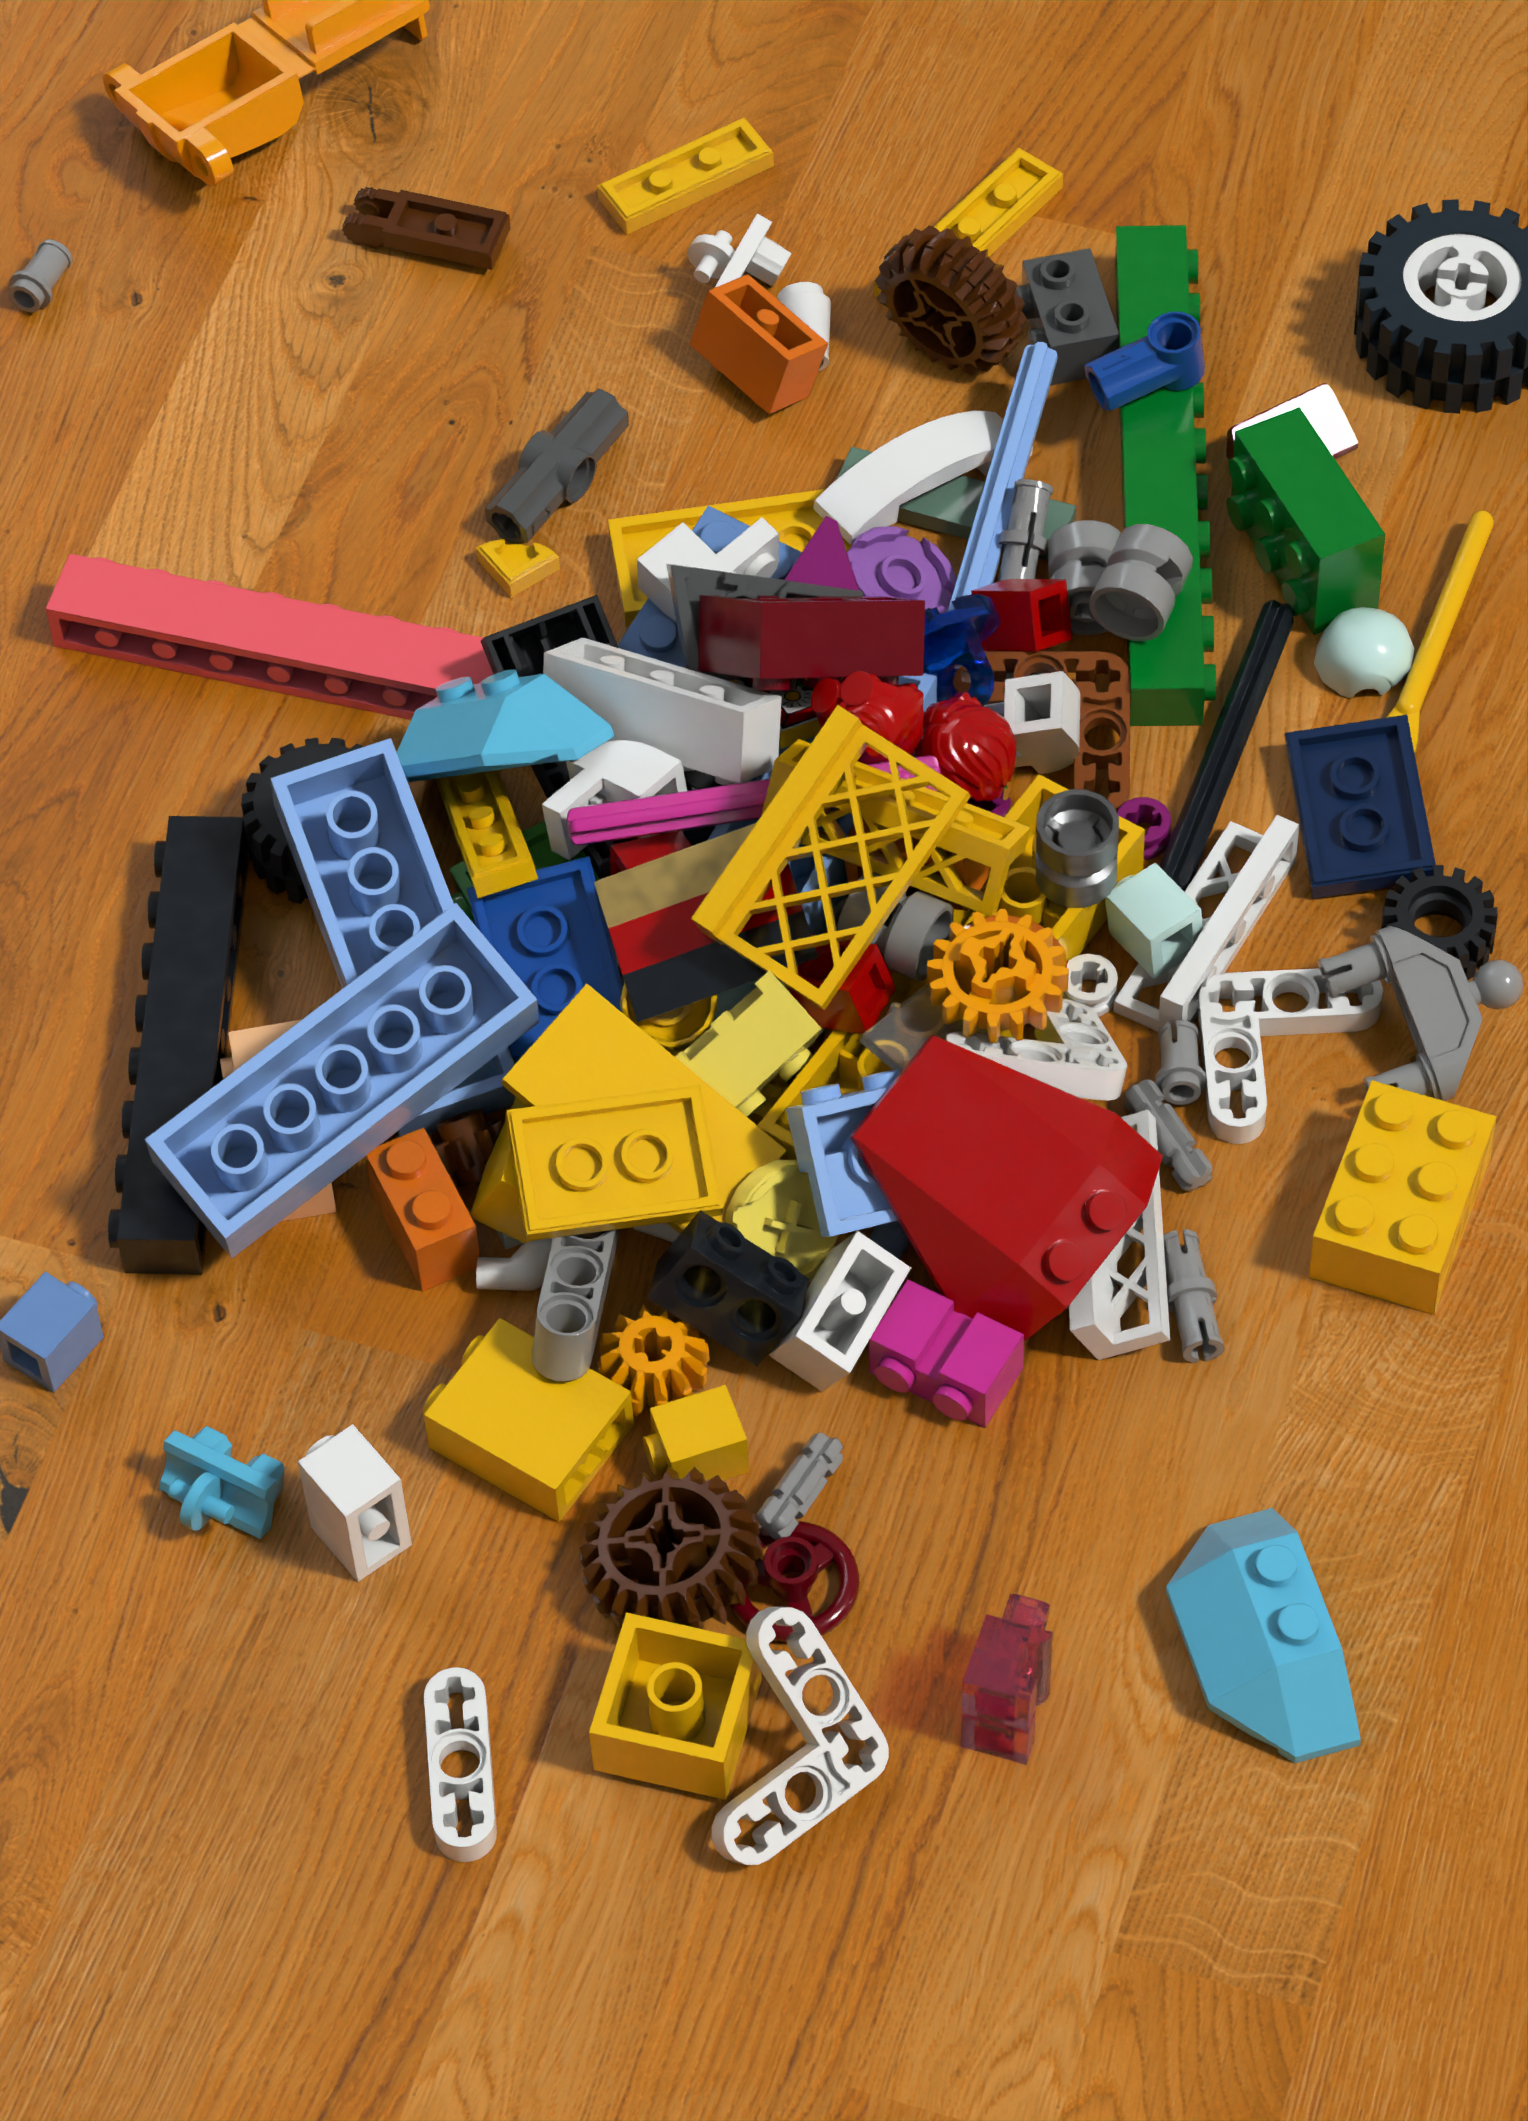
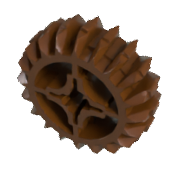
M929 225L923 231L914 229L909 235L903 236L884 256L885 260L879 266L881 273L875 280L878 288L881 290L877 298L881 304L889 308L886 314L887 319L897 323L901 329L899 335L908 337L915 344V351L922 349L930 355L932 362L941 360L945 362L949 370L960 366L966 373L973 375L978 370L988 372L994 365H998L1004 358H1007L1018 345L1017 341L1023 335L1022 328L1028 321L1022 312L1026 303L1020 296L1014 293L1017 283L1005 277L1002 272L1004 265L995 264L988 257L987 249L980 251L974 247L970 237L966 236L960 240L949 228L940 232L937 228Z
M669 1465L661 1480L652 1481L649 1476L642 1472L639 1482L640 1486L631 1491L617 1484L616 1496L618 1501L615 1504L598 1502L597 1515L600 1521L585 1524L586 1532L584 1536L587 1544L579 1547L581 1552L580 1561L584 1568L582 1579L588 1593L593 1595L598 1611L605 1618L612 1617L615 1626L620 1629L622 1628L626 1612L703 1629L704 1625L702 1622L710 1618L726 1625L727 1612L725 1606L728 1604L745 1606L746 1593L744 1587L758 1584L757 1577L759 1572L756 1564L763 1561V1548L758 1536L760 1529L754 1514H750L744 1497L737 1490L729 1491L727 1483L722 1481L719 1475L706 1481L703 1473H700L696 1467L683 1479H680L678 1473ZM687 1523H696V1524H700V1525H692V1524H687ZM704 1526L709 1527L711 1529L705 1530ZM638 1578L639 1583H653L658 1586L643 1585L636 1583L630 1579Z

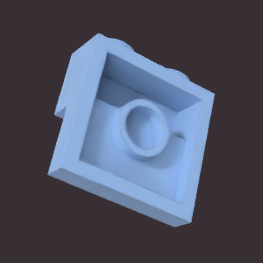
M900 1069L864 1076L861 1078L864 1090L841 1095L839 1084L801 1091L803 1104L786 1108L799 1172H808L822 1237H832L898 1221L849 1136L900 1074Z

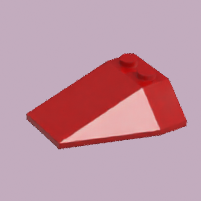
M935 1035L930 1036L849 1136L940 1294L954 1301V1311L970 1318H974L978 1312L1024 1334V1341L1071 1304L1148 1206L1163 1158L1161 1153L1116 1113Z

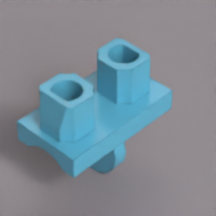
M208 1426L201 1429L191 1438L174 1430L164 1440L163 1450L166 1453V1465L160 1480L159 1490L167 1493L170 1498L183 1503L180 1511V1522L183 1526L193 1531L200 1530L210 1518H213L223 1524L228 1523L259 1539L271 1529L274 1502L283 1487L285 1467L282 1462L263 1453L259 1456H254L247 1465L231 1458L232 1444L227 1436Z

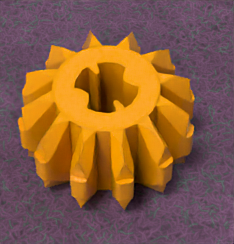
M644 1303L638 1314L639 1319L635 1321L618 1314L617 1321L615 1322V1332L603 1333L600 1341L601 1357L600 1361L597 1362L599 1374L631 1391L633 1413L636 1418L647 1406L655 1407L693 1395L692 1390H704L708 1380L706 1366L710 1360L708 1344L705 1343V1339L699 1338V1330L684 1321L678 1322L677 1317L667 1310L660 1316H652V1312Z

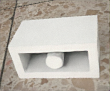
M856 1231L829 1251L807 1289L801 1317L771 1350L769 1356L823 1392L851 1372L911 1267L859 1231Z
M353 1424L336 1436L330 1435L318 1440L310 1447L305 1457L298 1461L311 1528L357 1582L412 1545L401 1479Z

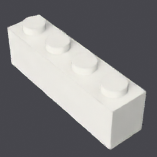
M583 637L544 652L543 674H546L611 724L615 737L608 741L628 740L648 744L681 760L683 771L696 770L715 776V781L721 785L751 782L752 779L772 771L774 761L779 756L781 696L752 689L751 687Z

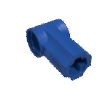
M1171 311L1161 314L1148 327L1147 336L1085 364L1086 378L1092 388L1095 399L1102 409L1112 411L1161 387L1168 390L1181 391L1199 383L1204 376L1205 360L1201 328L1198 321L1192 315L1184 312Z

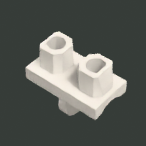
M759 214L755 216L736 251L730 245L732 236L723 230L718 231L715 236L708 234L697 236L688 248L689 260L696 268L693 274L695 279L701 283L709 282L710 278L719 279L715 287L742 277L745 271L773 287L791 253L776 242L765 237L772 221Z

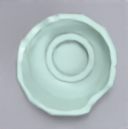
M1352 608L1338 614L1325 629L1317 645L1314 665L1322 682L1341 696L1352 698L1356 693L1364 689H1375L1379 695H1384L1390 690L1391 686L1394 687L1408 675L1415 649L1407 628L1395 615L1375 608Z

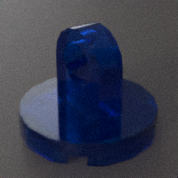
M980 594L966 595L951 601L955 610L944 614L939 613L937 607L925 609L924 673L937 676L936 702L949 700L957 693L953 686L956 671L963 666L968 671L971 679L968 693L971 698L975 697L984 707L989 702L994 691V675L981 642L993 634L1001 624L1000 616L992 599Z

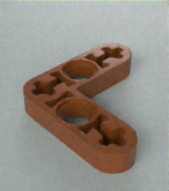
M1103 651L975 652L959 659L952 672L953 696L956 693L966 692L970 694L971 698L975 697L981 705L1004 702L1006 673H1014L1013 678L1029 676L1038 671L1049 673L1064 671L1067 676L1068 673H1076V686L1080 691L1081 700L1079 756L1077 759H1074V789L1095 792L1096 769H1108V790L1110 793L1108 801L1113 804L1117 812L1119 807L1130 800V674L1128 666L1122 658L1114 653ZM1097 674H1108L1110 684L1107 692L1096 691L1095 681ZM974 675H986L987 684L985 692H973L972 683ZM1108 726L1118 733L1120 739L1110 749L1097 750L1087 744L1085 735L1094 727Z

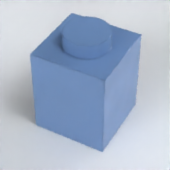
M44 1272L0 1320V1349L3 1360L54 1393L104 1338L96 1299L80 1284L73 1281L64 1284L49 1273Z

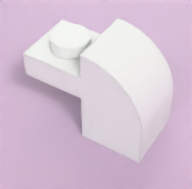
M761 517L716 554L682 522L637 559L638 588L663 613L676 622L666 563L770 578L779 562V533Z
M1064 671L1005 679L1004 702L982 705L999 713L1009 723L1017 741L1015 767L1031 765L1041 775L1066 768L1074 762V759L1078 758L1081 695L1078 687Z
M628 740L607 741L578 760L566 761L570 781L556 790L551 797L542 803L551 851L571 860L588 845L577 846L572 844L567 827V813L571 808L687 791L682 761L648 744ZM659 834L647 835V836H640V837H637V838L641 839V838H646V837L655 836V835H659Z

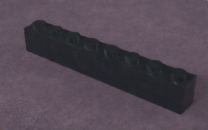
M169 816L166 841H156L155 876L156 878H161L160 891H150L148 899V923L150 929H155L153 943L143 944L141 968L143 980H149L147 995H137L135 1004L136 1031L142 1032L140 1047H131L128 1062L130 1085H136L134 1101L125 1100L122 1108V1134L124 1139H129L127 1154H118L115 1164V1187L117 1193H122L120 1209L110 1210L108 1221L110 1248H119L125 1273L202 1275L207 1228L153 1163L145 1139L223 1080L220 1059L227 1058L228 1032H230L250 855L243 817Z

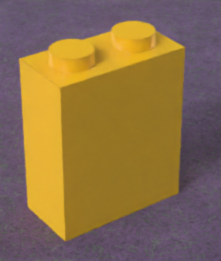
M499 1318L485 1337L479 1335L469 1344L463 1355L460 1369L447 1385L444 1383L439 1384L429 1395L423 1409L428 1447L560 1523L634 1426L631 1391L590 1368L582 1377L572 1381H555L544 1377L536 1370L532 1363L534 1337Z

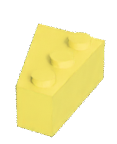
M770 970L755 983L756 988L730 1011H724L710 1024L711 1027L687 1049L675 1056L746 1117H750L767 1101L760 1090L778 1074L787 1083L805 1067L813 1057L808 1048L815 1042L822 1029Z

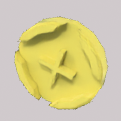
M774 1160L755 1169L737 1187L726 1210L725 1223L737 1228L744 1238L774 1257H782L791 1262L801 1274L809 1278V1283L814 1279L829 1251L836 1247L834 1244L838 1235L832 1237L821 1236L808 1172H799L797 1160Z

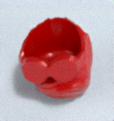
M856 671L851 673L842 684L835 679L823 678L813 689L811 707L816 713L820 728L823 727L836 706L839 705L858 717L863 725L910 755L913 754L923 736L924 697L923 692L918 689L916 684L905 683L893 686L882 682L879 677L872 673ZM867 746L858 759V762L863 764L889 761L869 746Z
M966 692L956 693L949 700L929 704L927 709L923 711V736L911 756H935L939 763L941 775L968 791L971 796L969 799L975 801L999 799L1004 787L1007 786V782L1011 781L1014 774L1017 741L1007 720L992 709L983 707L975 697L971 698L970 694Z

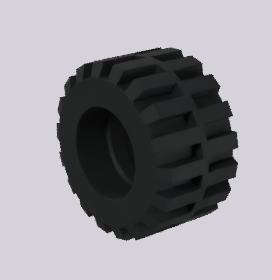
M318 738L305 739V746L295 748L290 743L280 748L281 756L278 758L268 755L259 763L261 773H251L246 782L247 793L242 794L241 806L250 859L253 861L254 871L259 879L266 878L267 887L278 895L287 891L288 901L302 904L305 898H309L273 803L271 778L362 748L363 746L355 744L352 748H347L345 740L331 738L329 744H319Z

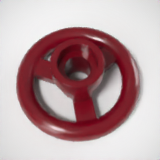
M798 1521V1525L790 1536L777 1540L771 1536H763L758 1533L763 1550L767 1548L764 1562L761 1561L756 1564L759 1572L757 1577L758 1584L773 1588L779 1598L787 1601L788 1607L804 1612L812 1620L821 1636L836 1628L850 1613L859 1591V1570L848 1546L830 1530L804 1521ZM834 1561L839 1573L837 1595L828 1608L813 1617L808 1594L818 1574ZM787 1572H798L801 1574L795 1578L782 1576ZM744 1587L746 1593L745 1606H730L737 1618L748 1627L750 1621L759 1610L749 1600L746 1588ZM775 1623L772 1626L776 1634L774 1638L776 1641L787 1642L786 1639L793 1633L792 1626H779Z

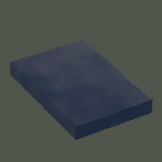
M1407 715L1285 733V746L1313 899L1395 887V881L1402 875L1410 882L1412 870L1420 867L1423 868L1426 877L1432 876V867L1436 863Z

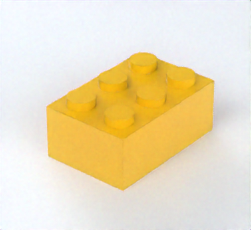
M1371 1080L1313 1234L1309 1278L1435 1315L1491 1159L1497 1116Z

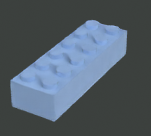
M391 738L271 778L273 803L343 989L454 903ZM508 1047L397 1131V1138L423 1127L428 1135L438 1132L436 1126L438 1123L470 1110L481 1108L483 1114L487 1115L512 1106L516 1096L501 1085L503 1077L515 1065Z
M455 903L148 1136L145 1142L151 1159L232 1259L539 1023L537 999L458 904Z

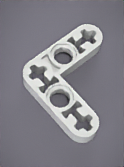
M1319 968L1232 972L1212 976L1207 986L1200 988L1198 1022L1203 1071L1206 1074L1205 1095L1208 1123L1216 1137L1227 1143L1243 1144L1259 1137L1265 1128L1267 1096L1260 1036L1341 1033L1366 1030L1377 1022L1381 1014L1383 996L1381 981L1378 980L1331 998L1325 987L1328 984V980L1322 979ZM1293 992L1303 996L1308 1004L1301 1011L1291 1013L1278 1009L1274 1005L1273 1000L1281 993ZM1320 993H1326V1009H1318ZM1358 993V998L1362 1005L1351 1006L1348 997H1345L1346 994ZM1254 996H1262L1261 1012H1255ZM1231 999L1235 1011L1224 1012L1219 1000ZM1231 1047L1244 1051L1250 1060L1244 1066L1233 1069L1220 1065L1215 1060V1055L1222 1049ZM1241 1089L1242 1110L1246 1115L1245 1118L1237 1119L1233 1118V1113L1229 1109L1230 1090Z
M1063 999L1060 1013L1047 1011V1027L1043 1030L1035 1028L1034 1033L1037 1040L1023 1039L1017 1041L1013 1037L1000 1036L997 1043H989L987 1034L975 1033L970 1038L963 1036L961 1031L952 1032L946 1036V1041L1079 1098L1109 1101L1120 1097L1127 1070V1062L1097 1013L1085 1004Z
M768 1607L759 1611L750 1621L746 1632V1639L752 1658L807 1744L727 1803L716 1814L712 1824V1841L722 1857L734 1863L759 1865L771 1859L874 1781L884 1771L889 1758L888 1743L883 1732L812 1620L804 1612L793 1607ZM773 1624L792 1626L793 1633L786 1639L789 1648L796 1658L809 1659L812 1656L813 1662L797 1668L788 1652L784 1650H771L769 1643L776 1637L772 1627ZM794 1669L793 1672L788 1677H786L785 1672ZM816 1675L825 1677L830 1682L833 1690V1699L830 1706L819 1715L810 1713L805 1708L802 1700V1691L805 1684ZM848 1713L849 1719L841 1721ZM838 1723L845 1736L849 1739L864 1740L866 1746L859 1752L862 1765L844 1764L842 1758L848 1753L849 1749L839 1732L826 1731L823 1734L822 1729ZM804 1772L813 1779L816 1787V1796L808 1809L796 1812L787 1804L785 1788L793 1775ZM765 1797L769 1807L763 1803ZM772 1811L784 1822V1826L781 1827L780 1822L767 1820L757 1827L752 1833L753 1840L756 1843L753 1848L747 1845L735 1844L734 1839L741 1833L740 1826L737 1823L740 1818L758 1821Z

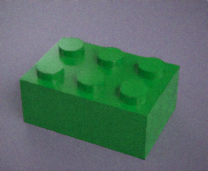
M1301 408L1292 409L1235 431L1234 456L1229 460L1232 489L1231 497H1228L1226 500L1227 511L1234 527L1238 531L1245 530L1253 542L1256 558L1263 571L1267 574L1272 572L1282 586L1285 603L1293 607L1295 611L1294 616L1301 615L1313 635L1325 631L1334 618L1346 610L1359 607L1378 609L1385 533Z

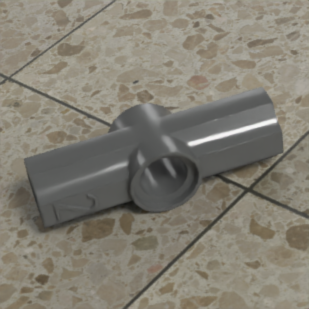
M599 388L595 392H586L551 433L541 430L531 437L521 454L518 471L485 508L486 522L497 531L500 538L505 539V541L511 544H518L519 542L528 543L564 500L574 503L584 496L594 479L597 462L629 426L628 412L621 407L616 397Z

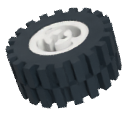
M1459 199L1442 200L1441 212L1432 213L1427 203L1412 207L1410 222H1407L1398 214L1387 221L1386 235L1376 231L1368 243V253L1363 252L1359 265L1354 323L1355 347L1359 359L1367 357L1366 371L1375 381L1387 374L1386 391L1399 398L1406 390L1414 392L1413 405L1424 409L1429 408L1432 399L1445 401L1444 413L1460 414L1461 402H1474L1477 413L1492 410L1493 397L1500 395L1506 405L1520 399L1522 384L1528 387V226L1523 230L1518 227L1519 213L1505 208L1501 216L1497 217L1489 214L1490 203L1475 200L1473 211L1459 210ZM1436 285L1433 303L1423 293ZM1488 290L1497 298V301L1485 307L1486 292Z

